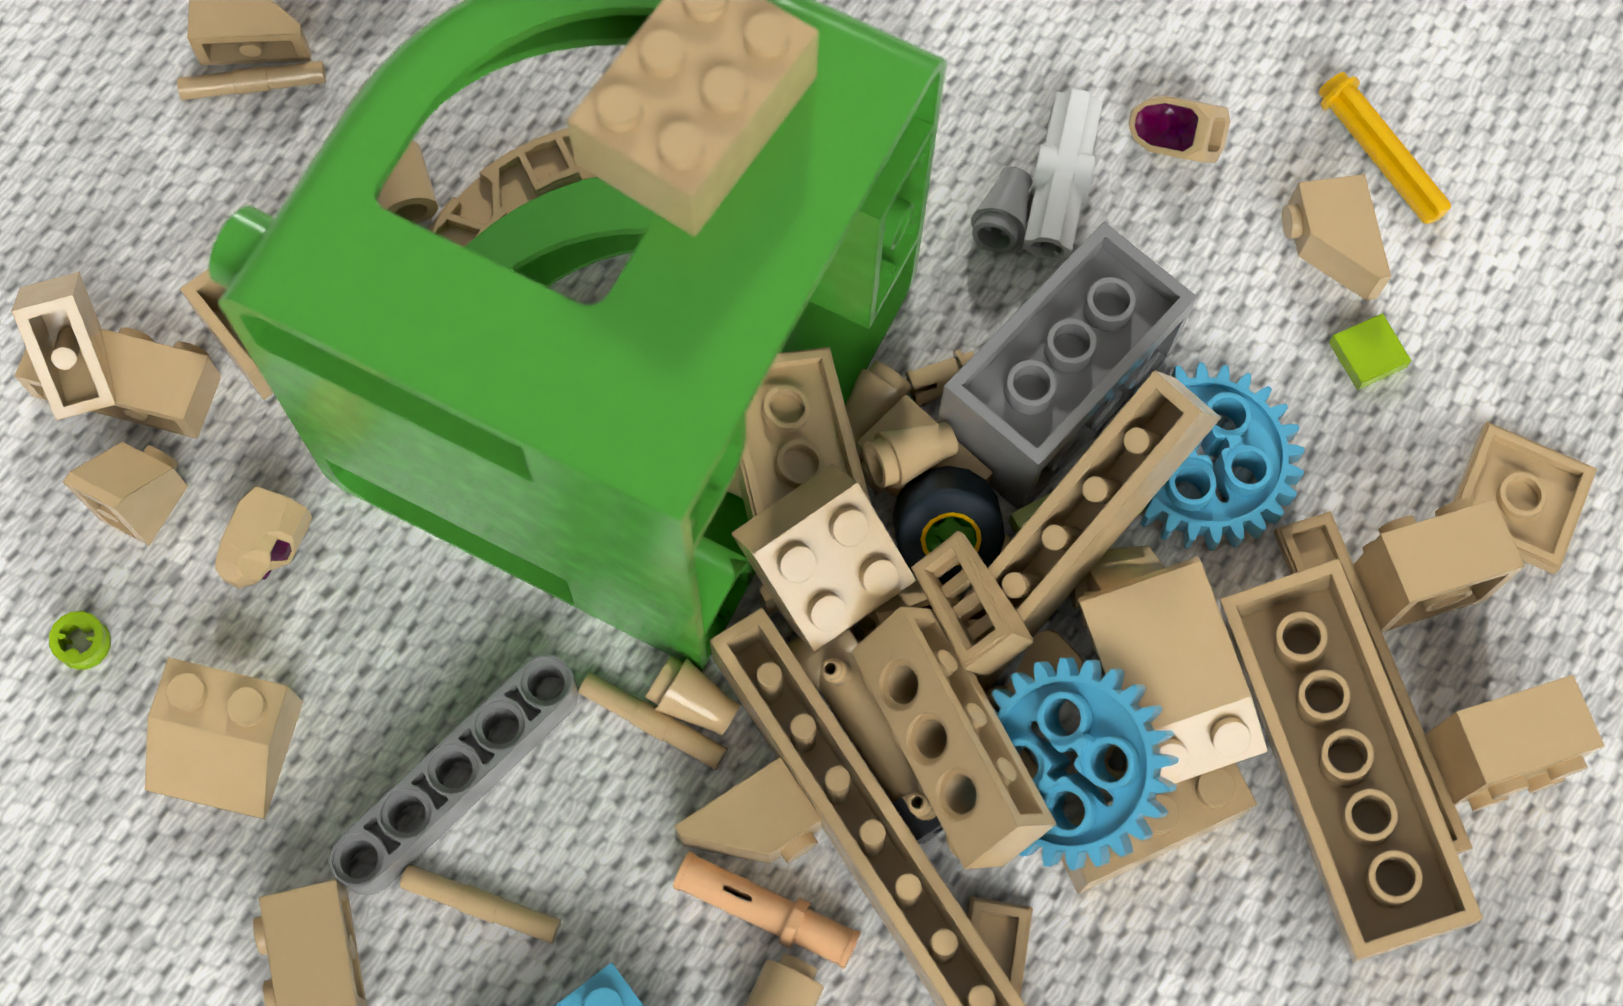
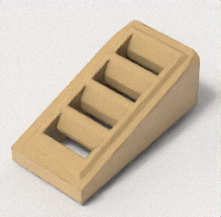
M957 531L911 567L964 670L985 676L990 675L1033 644L1034 641L1021 617L964 533ZM960 562L963 570L942 585L938 578ZM972 585L974 591L955 604L953 599ZM984 608L987 614L969 626L967 620Z

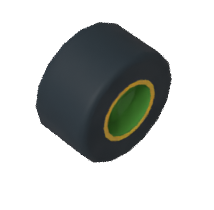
M954 466L929 469L908 482L897 497L893 512L895 536L898 550L912 573H914L911 568L913 565L957 531L965 534L987 568L1000 555L1005 540V531L998 497L986 479L973 471ZM960 562L938 578L943 585L963 570Z

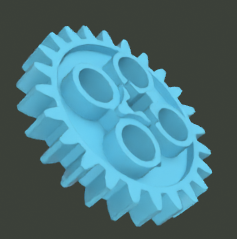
M1198 363L1192 378H1188L1180 365L1175 366L1171 376L1179 380L1215 413L1232 419L1236 429L1225 430L1215 424L1145 507L1147 510L1140 524L1145 527L1157 519L1163 522L1161 539L1164 541L1175 530L1182 531L1184 548L1187 549L1191 547L1198 535L1204 536L1209 551L1216 549L1222 535H1225L1233 548L1239 547L1244 539V529L1252 537L1258 539L1266 529L1265 521L1275 525L1284 514L1280 505L1289 506L1296 497L1297 492L1289 485H1297L1304 471L1292 464L1300 460L1305 450L1304 447L1288 444V442L1295 437L1300 428L1298 424L1281 425L1280 419L1288 409L1287 404H1279L1270 408L1265 402L1270 396L1272 388L1267 386L1257 393H1253L1249 390L1251 383V374L1249 373L1242 376L1236 384L1230 381V372L1227 365L1222 366L1216 378L1209 377L1204 363ZM1200 445L1205 455H1197L1196 452ZM1216 455L1217 460L1214 465L1209 456ZM1241 466L1247 468L1255 476L1256 483L1246 484L1239 481L1234 476L1232 467ZM1175 483H1192L1199 489L1202 498L1194 500L1185 498L1178 492ZM1216 486L1222 497L1227 500L1226 503L1218 500L1215 492Z
M1060 658L1057 665V673H1055L1049 662L1034 663L1035 681L1025 672H1015L1011 675L1016 693L1007 689H995L992 692L995 701L1001 708L1000 711L995 712L1017 753L1020 754L1023 748L1028 747L1037 756L1039 766L1033 782L1057 824L1019 854L1020 856L1032 855L1042 847L1043 866L1057 865L1064 853L1069 870H1077L1084 867L1088 853L1095 867L1110 863L1109 846L1120 857L1133 852L1128 833L1140 840L1151 838L1153 832L1145 821V816L1161 818L1167 815V809L1155 797L1157 793L1176 791L1177 785L1161 777V768L1179 763L1178 757L1160 753L1159 745L1173 737L1174 732L1173 730H1154L1151 723L1160 715L1163 708L1161 705L1144 708L1139 706L1138 703L1146 690L1143 684L1132 685L1124 691L1121 690L1124 681V670L1111 669L1101 680L1100 661L1086 660L1079 673L1074 658ZM1068 699L1076 704L1081 715L1080 725L1073 734L1065 731L1059 720L1060 708ZM1032 722H1038L1040 730L1050 742L1039 738L1031 730ZM1113 744L1120 747L1127 755L1128 768L1121 779H1116L1110 775L1104 762L1105 754ZM1076 751L1079 756L1076 758L1074 766L1080 773L1067 774L1065 769L1070 761L1063 752ZM1095 785L1106 789L1113 796L1114 801L1112 805L1105 803L1103 795ZM1069 792L1078 795L1084 803L1085 816L1079 826L1069 822L1064 815L1063 802Z

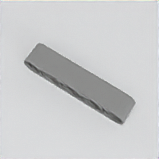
M544 654L535 656L519 668L338 838L332 846L329 856L330 870L335 878L356 894L365 896L378 894L389 887L405 871L409 864L412 865L572 712L577 704L579 693L574 675L568 664L558 656ZM556 677L565 682L563 691L553 700L543 701L533 696L534 688L544 678ZM511 719L519 723L518 733L508 743L495 744L489 741V731L498 721ZM457 762L472 764V775L466 784L458 788H448L443 785V776L449 766ZM412 805L425 807L426 816L420 828L409 833L398 832L397 819L402 810ZM365 849L376 850L378 862L373 872L363 878H352L350 864L354 856Z

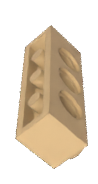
M899 607L851 650L862 671L864 685L875 696L889 723L892 739L903 750L917 777L920 793L927 797L946 833L949 849L960 860L964 869L1004 866L1057 825L974 672L964 670L933 609Z

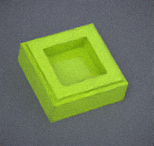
M1383 313L1333 335L1329 341L1331 348L1357 390L1407 368L1412 361Z

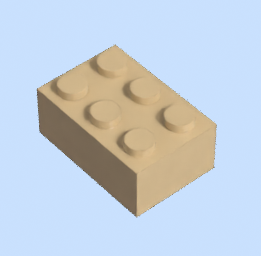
M663 0L568 118L567 123L575 164L695 237L817 77L818 30L767 0Z

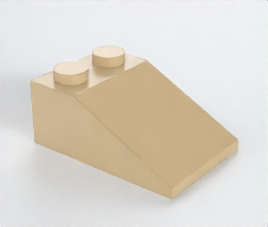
M1198 556L1077 598L1096 658L1100 661L1102 676L1104 677L1111 669L1124 670V681L1121 690L1124 691L1132 685L1143 684L1146 690L1138 703L1139 706L1144 708L1161 705L1163 711L1151 724L1155 731L1173 730L1174 736L1159 745L1160 753L1178 757L1179 763L1161 768V777L1175 784L1268 752L1249 688L1204 567Z

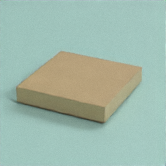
M1486 422L1480 430L1452 502L1469 498L1472 505L1495 499L1522 561L1555 574L1560 570L1597 468Z

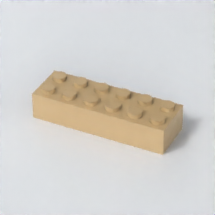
M1339 558L1220 599L1221 616L1352 963L1471 926L1483 919Z

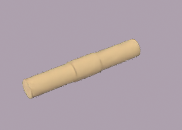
M323 61L273 67L263 66L238 69L231 72L177 78V87L181 100L229 94L239 95L271 91V89L326 83Z
M592 672L585 677L579 688V694L624 718L630 724L660 741H665L715 770L718 769L728 751V748L679 722L675 717L656 711V707L652 704L636 698Z
M410 864L406 867L400 881L401 889L551 944L554 943L561 926V919Z

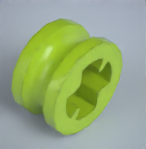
M74 611L61 616L53 624L49 633V647L52 654L68 667L76 670H85L100 664L106 658L111 647V635L107 627L91 613ZM78 628L84 633L94 631V636L87 637V640L92 645L83 653L75 648L66 650V645L73 644V641L68 636Z

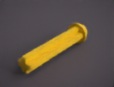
M1341 72L1328 80L1318 92L1323 99L1320 103L1323 110L1331 108L1422 223L1430 224L1441 219L1451 209V202L1358 89L1359 79L1356 76L1349 77L1346 72Z

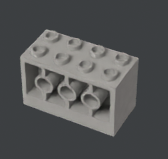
M1103 222L944 385L937 423L946 421L950 424L957 441L993 472L990 486L1019 510L1031 504L1132 397L1135 390L1140 388L1153 371H1156L1172 354L1198 296L1106 222Z

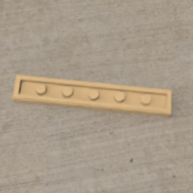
M1331 511L1276 528L1274 535L1290 574L1339 558L1456 852L1459 854L1472 849V844L1455 804L1452 802L1423 728Z

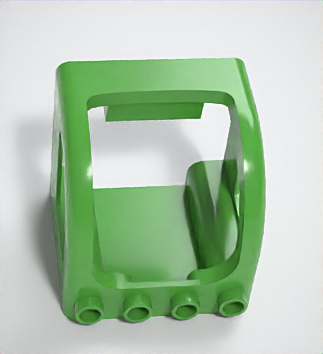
M463 0L432 19L403 42L372 73L347 106L275 217L250 205L238 209L230 216L214 242L209 259V275L211 280L227 288L219 300V305L320 470L332 483L349 494L668 655H672L682 662H685L688 658L703 672L712 655L709 640L725 631L756 574L731 534L748 522L744 501L742 498L727 491L738 468L746 444V411L779 353L830 347L844 404H846L861 369H868L905 301L916 275L947 60L817 0H767L818 30L817 77L695 237L600 178L593 177L552 190L517 207L492 223L465 247H462L385 210L378 204V197L383 185L429 116L441 104L469 84L493 71L521 60L555 51L589 46H627L663 1ZM632 253L605 299L596 304H581L549 289L551 285L581 268L601 260Z

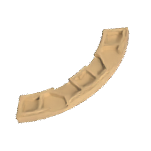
M561 129L513 149L479 172L480 177L468 186L457 198L453 197L444 206L428 230L465 247L492 223L517 207L552 190L596 176L575 164L569 129Z

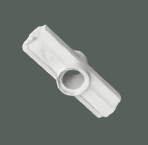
M1072 88L1066 92H1056L1055 100L1052 103L1045 145H1040L1030 194L1034 195L1022 248L1029 251L1033 256L1051 260L1068 259L1074 248L1080 221L1078 219L1081 205L1086 204L1093 176L1096 156L1092 155L1103 103L1093 97L1089 91Z

